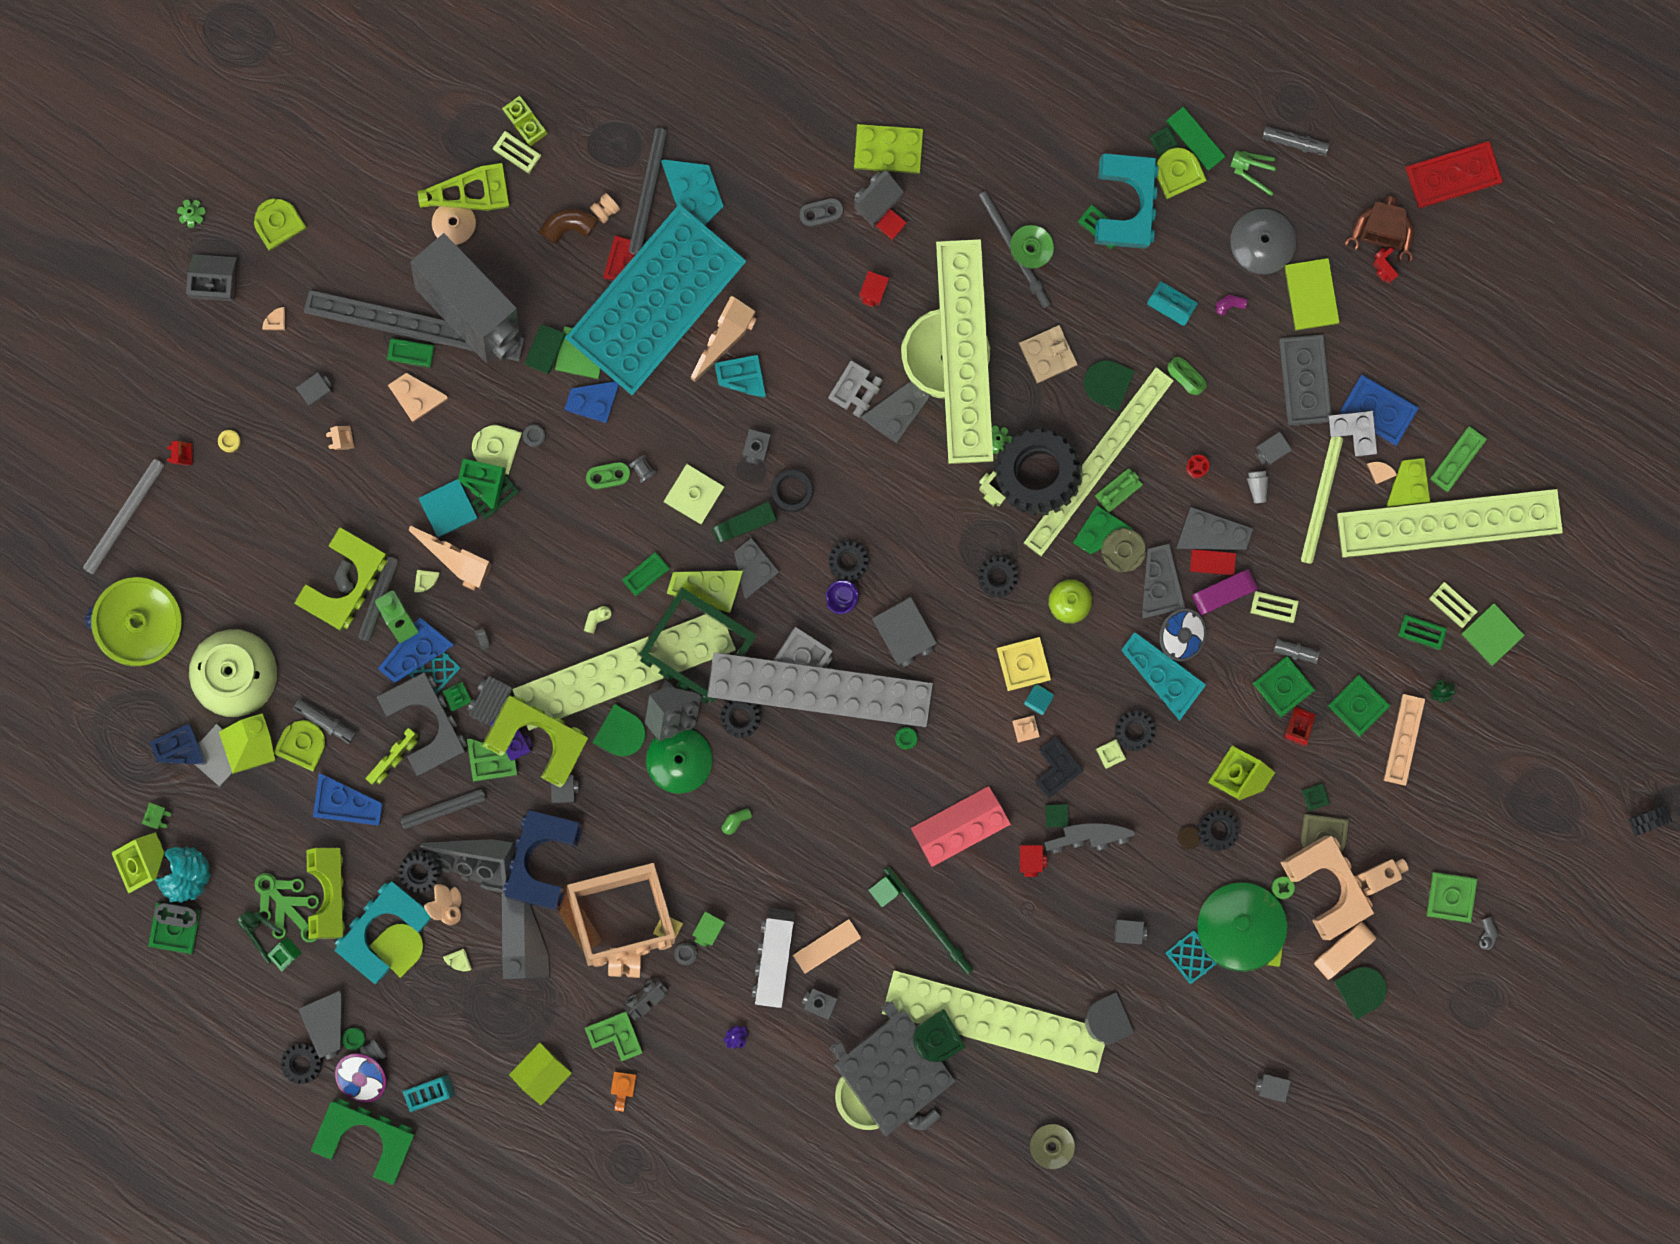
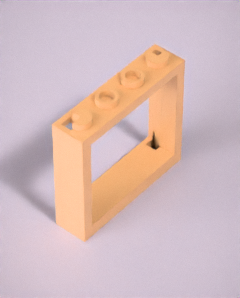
M654 863L567 885V894L588 966H603L607 961L614 959L622 961L633 954L638 956L645 955L650 950L656 948L665 950L675 943V934ZM649 879L665 936L593 954L577 897Z

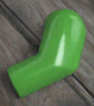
M746 808L728 815L722 825L723 833L728 835L735 833L741 822L751 819L750 810Z

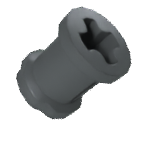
M642 455L629 465L630 468L635 470L641 483L646 482L657 474L656 470H653L647 462L646 455Z

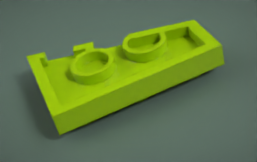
M408 728L404 732L406 735L405 739H400L390 750L391 754L389 756L386 755L365 779L372 785L376 783L380 785L388 777L386 772L392 766L396 768L401 763L403 753L406 750L410 752L418 744L416 739L419 735Z

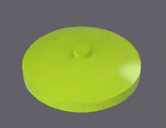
M126 578L109 586L98 597L92 611L91 628L97 645L110 659L126 666H145L162 659L175 646L181 631V613L175 598L161 584L147 578Z

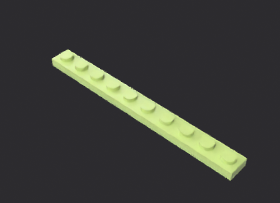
M1158 368L1154 369L1083 463L1082 482L1077 487L1079 492L1076 497L1072 496L1070 498L1071 503L1067 507L1062 505L1060 507L1061 511L1057 513L1054 510L1049 511V515L1041 519L1023 544L1039 556L1044 554L1174 380Z

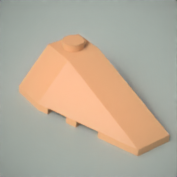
M730 297L718 320L719 328L712 333L707 344L708 349L702 353L691 376V380L696 382L746 334L748 329H753L757 318L754 317L756 314L753 309L735 297Z
M410 526L409 531L460 580L464 581L463 586L471 590H475L476 587L482 588L492 567L489 561L463 549L461 551L450 543L439 541L438 538Z

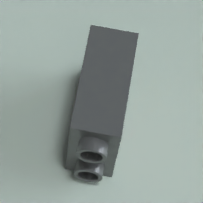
M445 233L411 261L416 291L486 364L495 356L504 361L518 349L520 342L517 339L519 336L517 308Z

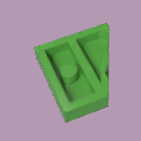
M467 739L473 782L518 775L516 760L511 761L506 752L500 756L483 747L482 742Z

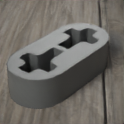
M161 904L155 909L156 920L163 924L190 928L198 920L196 911L188 907ZM165 907H167L168 912L175 914L174 917H166V919L163 920V916L160 915V911H163ZM187 911H189V915L193 917V920L185 924V920L178 918V914L186 915Z

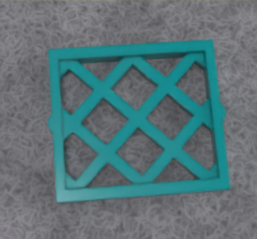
M442 653L443 658L431 660L432 669L424 670L423 665L421 670H416L409 675L415 678L414 673L433 672L435 683L443 682L437 690L434 688L435 693L438 694L461 668L445 653ZM446 660L452 662L454 668H446ZM435 661H443V669H435ZM443 671L444 679L436 680L435 672ZM446 671H453V673L447 678Z
M1194 930L1165 953L1190 985L1217 964L1211 958H1205V951L1202 946L1195 945V939L1197 938L1199 941V937ZM1188 937H1193L1192 945L1184 944ZM1177 946H1181L1180 955L1172 954V950ZM1183 947L1191 948V956L1183 955ZM1194 948L1202 949V957L1194 956ZM1172 957H1179V965ZM1182 958L1190 959V967L1182 966ZM1193 959L1201 960V968L1193 967ZM1204 960L1212 961V965L1207 969H1204ZM1182 969H1188L1189 976H1187ZM1192 970L1200 971L1197 977L1191 978Z

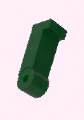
M766 502L713 527L712 531L717 543L721 544L777 521L769 502Z

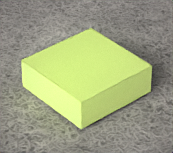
M1117 740L1096 749L1105 769L1126 760Z

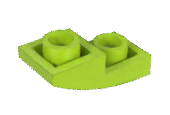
M520 96L502 108L529 146H532L547 135L546 130Z

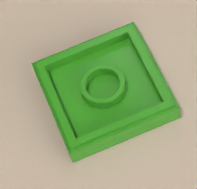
M564 327L563 333L567 336L573 328ZM564 338L559 350L555 370L599 379L601 369Z
M1492 604L1461 633L1491 666L1525 636L1495 604Z
M1432 872L1426 916L1471 923L1477 879Z

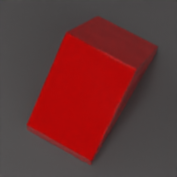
M1295 707L1282 739L1302 747L1306 746L1316 714Z

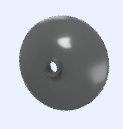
M1256 209L1243 215L1235 224L1230 237L1231 251L1235 260L1245 270L1260 275L1272 274L1283 269L1292 259L1296 249V234L1289 220L1282 214L1270 209ZM1267 236L1269 241L1264 243L1261 241V237Z

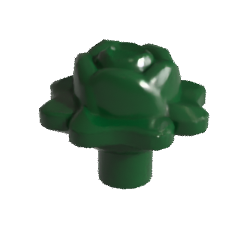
M1438 680L1436 685H1434V689L1430 690L1432 700H1437L1440 703L1450 701L1452 695L1456 694L1454 684Z

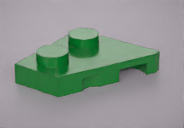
M1096 506L1073 541V544L1092 555L1102 549L1104 539L1113 530L1120 528L1132 530L1133 528Z

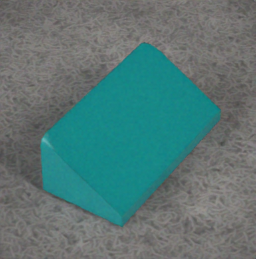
M1162 281L1159 282L1147 303L1150 307L1183 326L1186 325L1198 305L1196 301Z

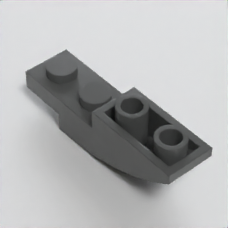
M1109 824L1073 825L1062 828L1065 837L1044 842L1045 851L1051 850V853L1055 854L1065 851L1064 846L1072 844L1073 848L1086 845L1085 840H1089L1090 847H1096L1097 851L1109 848V843L1117 841L1118 845L1131 842L1130 837L1135 836V833L1124 827Z

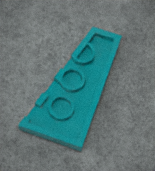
M1135 632L1121 650L1180 721L1206 684Z

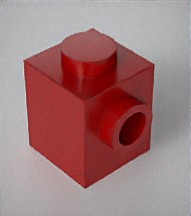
M868 271L859 294V299L862 300V303L869 307L880 306L889 278Z
M1020 845L1019 873H1024V877H1038V873H1042L1043 868H1047V855H1043V845Z

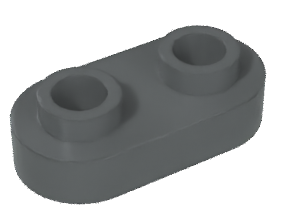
M836 199L806 204L800 210V221L807 227L834 222L841 218L843 207ZM833 207L836 209V213L831 215L828 213V209ZM808 213H813L815 217L814 219L809 220L807 219L806 215Z

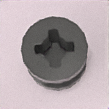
M375 1038L370 1041L369 1045L359 1048L362 1054L373 1058L375 1061L387 1057Z

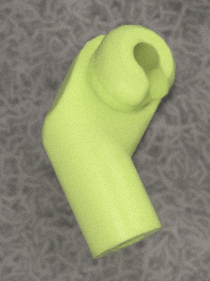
M606 606L591 610L583 631L594 634L597 623L611 617V610Z

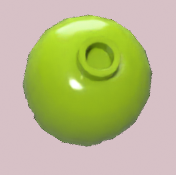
M1067 579L1053 587L1049 595L1048 606L1057 620L1063 623L1074 624L1082 621L1089 614L1093 598L1090 590L1084 583Z

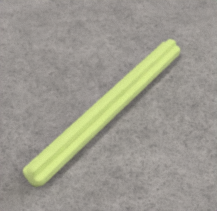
M1341 436L1331 437L1301 557V561L1311 564L1314 560L1343 443Z

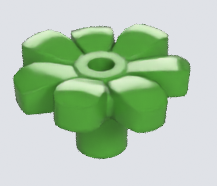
M189 200L183 201L184 207L177 209V213L182 215L179 217V221L182 224L187 222L189 228H194L195 222L201 224L204 221L201 215H205L206 210L204 207H200L201 203L197 200H194L192 204Z
M998 426L992 427L993 454H998L999 449L1004 451L1003 445L1006 442H1012V437L1006 436L1008 429L1005 427L999 430Z

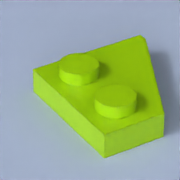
M1424 458L1402 461L1386 504L1387 508L1429 503L1430 498Z

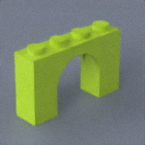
M340 527L329 547L353 561L358 571L356 587L345 597L329 598L305 584L294 604L343 632L344 628L348 629L354 620L352 617L356 609H361L365 602L363 598L367 590L371 591L377 582L374 579L378 571H383L388 561L386 560L387 555Z
M514 695L513 697L509 696L504 701L482 746L502 756L505 754L519 728L527 725L542 728L552 740L553 752L541 778L558 787H562L588 738L584 736V732L575 727L571 729L565 726L563 720L557 717H548L541 708L536 706L532 708L525 704L524 699Z

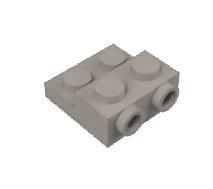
M794 627L773 661L826 668L832 659V656H830L832 650Z

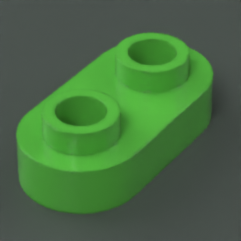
M1174 357L1168 364L1169 374L1188 393L1200 395L1206 389L1205 379L1186 360L1181 357Z
M620 462L597 466L587 472L586 481L591 488L596 490L620 486L628 482L630 471L625 464ZM622 471L623 477L616 478L615 473ZM595 475H600L602 480L596 483L593 478Z

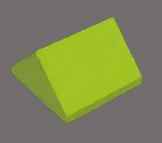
M539 1043L509 1075L525 1093L542 1105L572 1072L544 1045Z

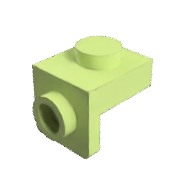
M995 471L991 475L987 472L979 481L981 484L979 490L985 494L983 498L989 504L1000 506L1006 497L990 485L997 476Z

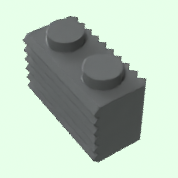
M489 676L487 680L483 678L478 687L480 694L477 700L472 699L467 710L470 711V717L492 727L490 723L496 719L504 701L511 696L513 688Z

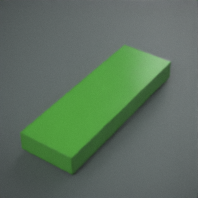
M1469 426L1429 480L1445 492H1448L1487 439Z

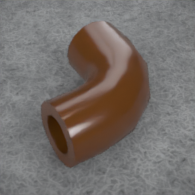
M564 209L552 214L542 225L538 233L554 244H557L561 236L569 230H574L588 238L599 219L579 209Z

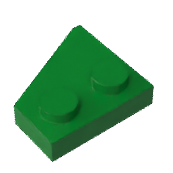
M463 459L458 481L465 487H468L478 498L482 499L488 507L497 510L506 468Z

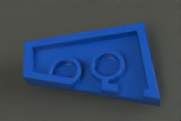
M419 617L414 623L419 633L402 643H398L379 666L378 670L394 683H397L455 645Z
M319 773L313 817L380 826L382 803Z

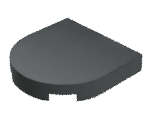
M1117 992L1089 1006L1085 1027L1091 1038L1103 1044H1112L1134 1034Z

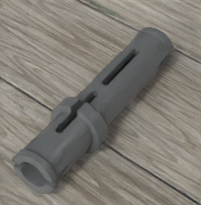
M1269 126L1265 127L1262 137L1263 140L1301 149L1304 153L1308 151L1325 157L1329 147L1328 142L1312 139L1309 135H1306V137Z
M301 698L293 708L297 713L328 731L327 734L340 738L348 745L352 743L357 734L342 725L340 720H334Z

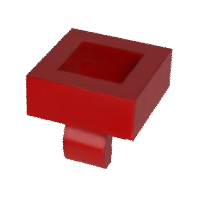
M172 441L171 445L167 447V450H171V458H167V461L177 465H192L193 443Z

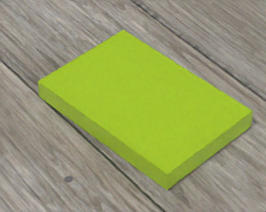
M1329 258L1285 265L1295 331L1339 324Z

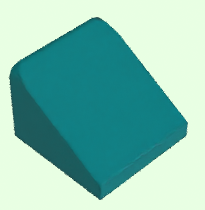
M1036 684L1024 704L1043 715L1054 694Z

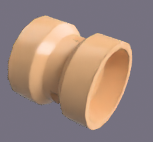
M607 193L601 197V201L589 207L603 224L609 220L611 214H616L620 210L619 206Z

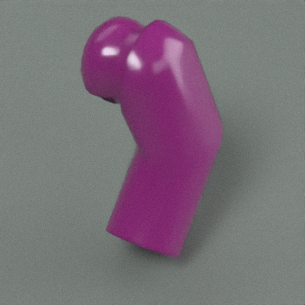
M1227 295L1216 303V313L1225 315L1227 310L1232 307L1245 309L1248 299Z

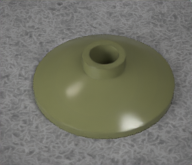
M1056 1124L1040 1127L1033 1134L1030 1142V1151L1033 1159L1040 1166L1047 1169H1058L1065 1166L1072 1159L1075 1150L1074 1139L1070 1132ZM1050 1142L1056 1144V1149L1053 1151L1048 1149Z

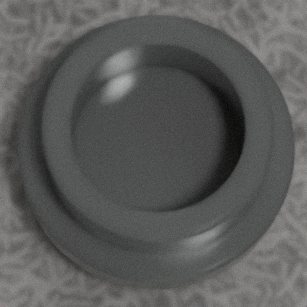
M682 943L676 947L674 956L679 964L690 965L695 961L697 952L693 945Z

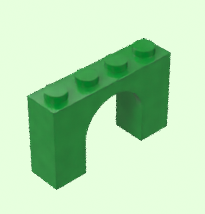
M338 1098L337 1102L331 1101L311 1152L332 1160L335 1157L343 1135L348 1129L355 1125L369 1126L377 1131L383 1143L382 1155L373 1177L395 1185L416 1136L415 1133L411 1132L412 1128L400 1124L399 1127L392 1125L391 1119L379 1115V1118L370 1116L371 1111L359 1107L358 1110L349 1107L351 1103Z

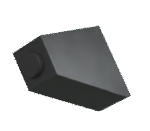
M342 991L333 993L298 1009L319 1058L325 1057L326 1060L338 1056L337 1051L343 1049L344 994Z

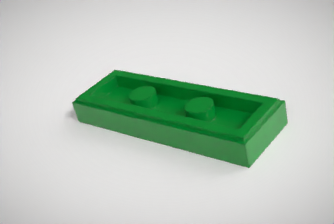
M1184 107L1166 120V123L1207 171H1210L1225 158L1224 154Z

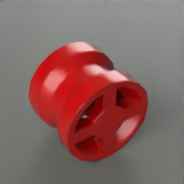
M1203 455L1192 456L1186 465L1187 473L1193 478H1201L1209 470V461Z

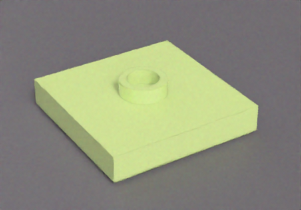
M686 464L665 498L664 503L702 525L725 487Z

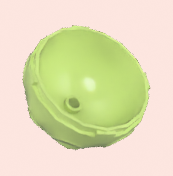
M939 309L923 315L909 328L902 342L901 353L905 372L911 382L931 396L945 399ZM986 336V340H987V357H988V364H989V361H990V346H989L988 338H987V336Z

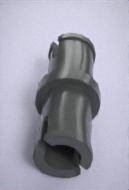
M1278 638L1274 648L1275 653L1291 656L1293 660L1298 658L1317 664L1320 650L1301 646V643L1298 642L1294 644Z

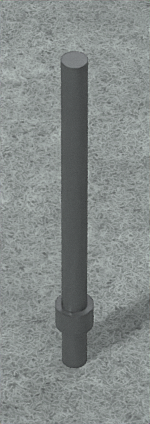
M987 191L979 194V197L1010 249L1012 235ZM1018 264L1030 284V291L1033 295H1036L1043 309L1050 306L1051 304L1043 291L1044 287L1040 280L1037 281L1031 268Z

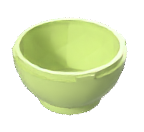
M228 629L214 633L198 645L189 665V679L196 698L205 708L225 717H239L257 711L268 701L277 682V665L273 652L261 638L241 629ZM226 667L232 668L230 675L225 674ZM255 671L260 673L258 679H254Z

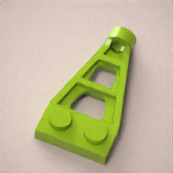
M502 163L480 166L430 188L417 190L420 208L437 206L483 211L509 208ZM475 180H481L484 186V197L482 199L468 198L464 191L466 184ZM458 186L461 196L459 200H445L443 198L444 189ZM427 194H431L432 199L430 201H428Z

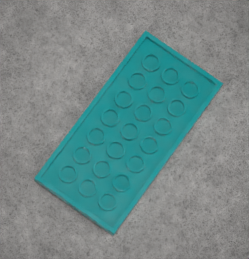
M679 204L565 339L629 394L633 395L746 261Z

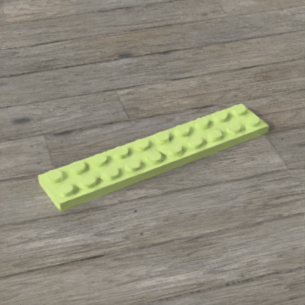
M981 240L936 242L948 464L993 462Z
M1557 489L1337 514L1342 558L1563 533Z
M705 614L662 631L648 653L680 673L712 660L713 652L728 654L736 651L728 629ZM646 637L514 688L513 692L515 696L524 699L526 705L532 708L533 706L541 708L545 711V715L550 718L557 717L561 719L662 680L664 677L658 673L660 669L654 665L649 668L640 662L641 657L637 654L648 639ZM527 725V728L531 731L538 728V726Z
M893 971L885 1003L887 1001L889 1003L893 1002L898 1013L901 1010H905L914 1023L919 1024L940 1009H945L959 1035L1095 1073L1098 1072L1105 1044L1091 1038L1083 1022Z

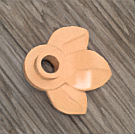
M435 884V901L426 903L424 905L425 910L434 920H441L447 925L458 923L461 918L459 907L462 902L457 887L449 890L445 885Z

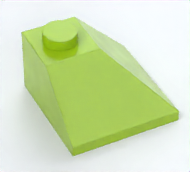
M263 713L242 719L219 732L232 774L275 761L271 738Z
M1232 746L1208 783L1234 798L1242 800L1264 791L1275 772L1262 761Z
M156 832L137 838L112 852L128 893L154 881L157 877L164 851Z

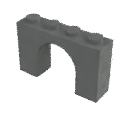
M425 673L377 697L388 718L417 705L430 708L437 716L439 730L434 741L407 756L418 777L465 754L464 748L467 747L462 734L458 736L454 729L457 727L453 716H447L444 710L447 705L442 695L437 696L434 691L437 685L433 677H427Z

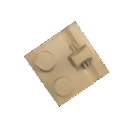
M1060 325L1019 343L1037 384L1077 366V362Z

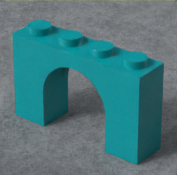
M1103 154L1100 157L1098 179L1122 181L1130 184L1139 195L1140 208L1136 217L1130 220L1099 219L1095 223L1094 244L1146 249L1150 246V243H1153L1154 230H1151V225L1156 216V209L1153 208V200L1157 196V187L1154 186V178L1158 176V165H1155L1156 158Z
M393 881L389 884L385 882L378 891L379 897L375 901L371 899L364 907L365 914L361 918L357 916L349 926L351 928L350 932L346 936L343 934V937L335 942L337 947L334 951L375 985L382 980L391 967L375 954L368 945L367 930L371 922L380 915L390 913L397 915L420 933L432 919L424 906Z

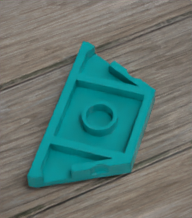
M661 160L676 206L680 204L706 226L724 208L709 165Z

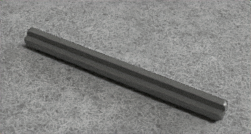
M663 128L655 129L629 247V253L635 255L642 248L667 135V131Z

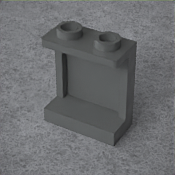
M911 597L872 618V622L882 636L897 666L902 664L903 667H906L915 662L914 657L922 654L924 657L935 651L933 647L937 643Z

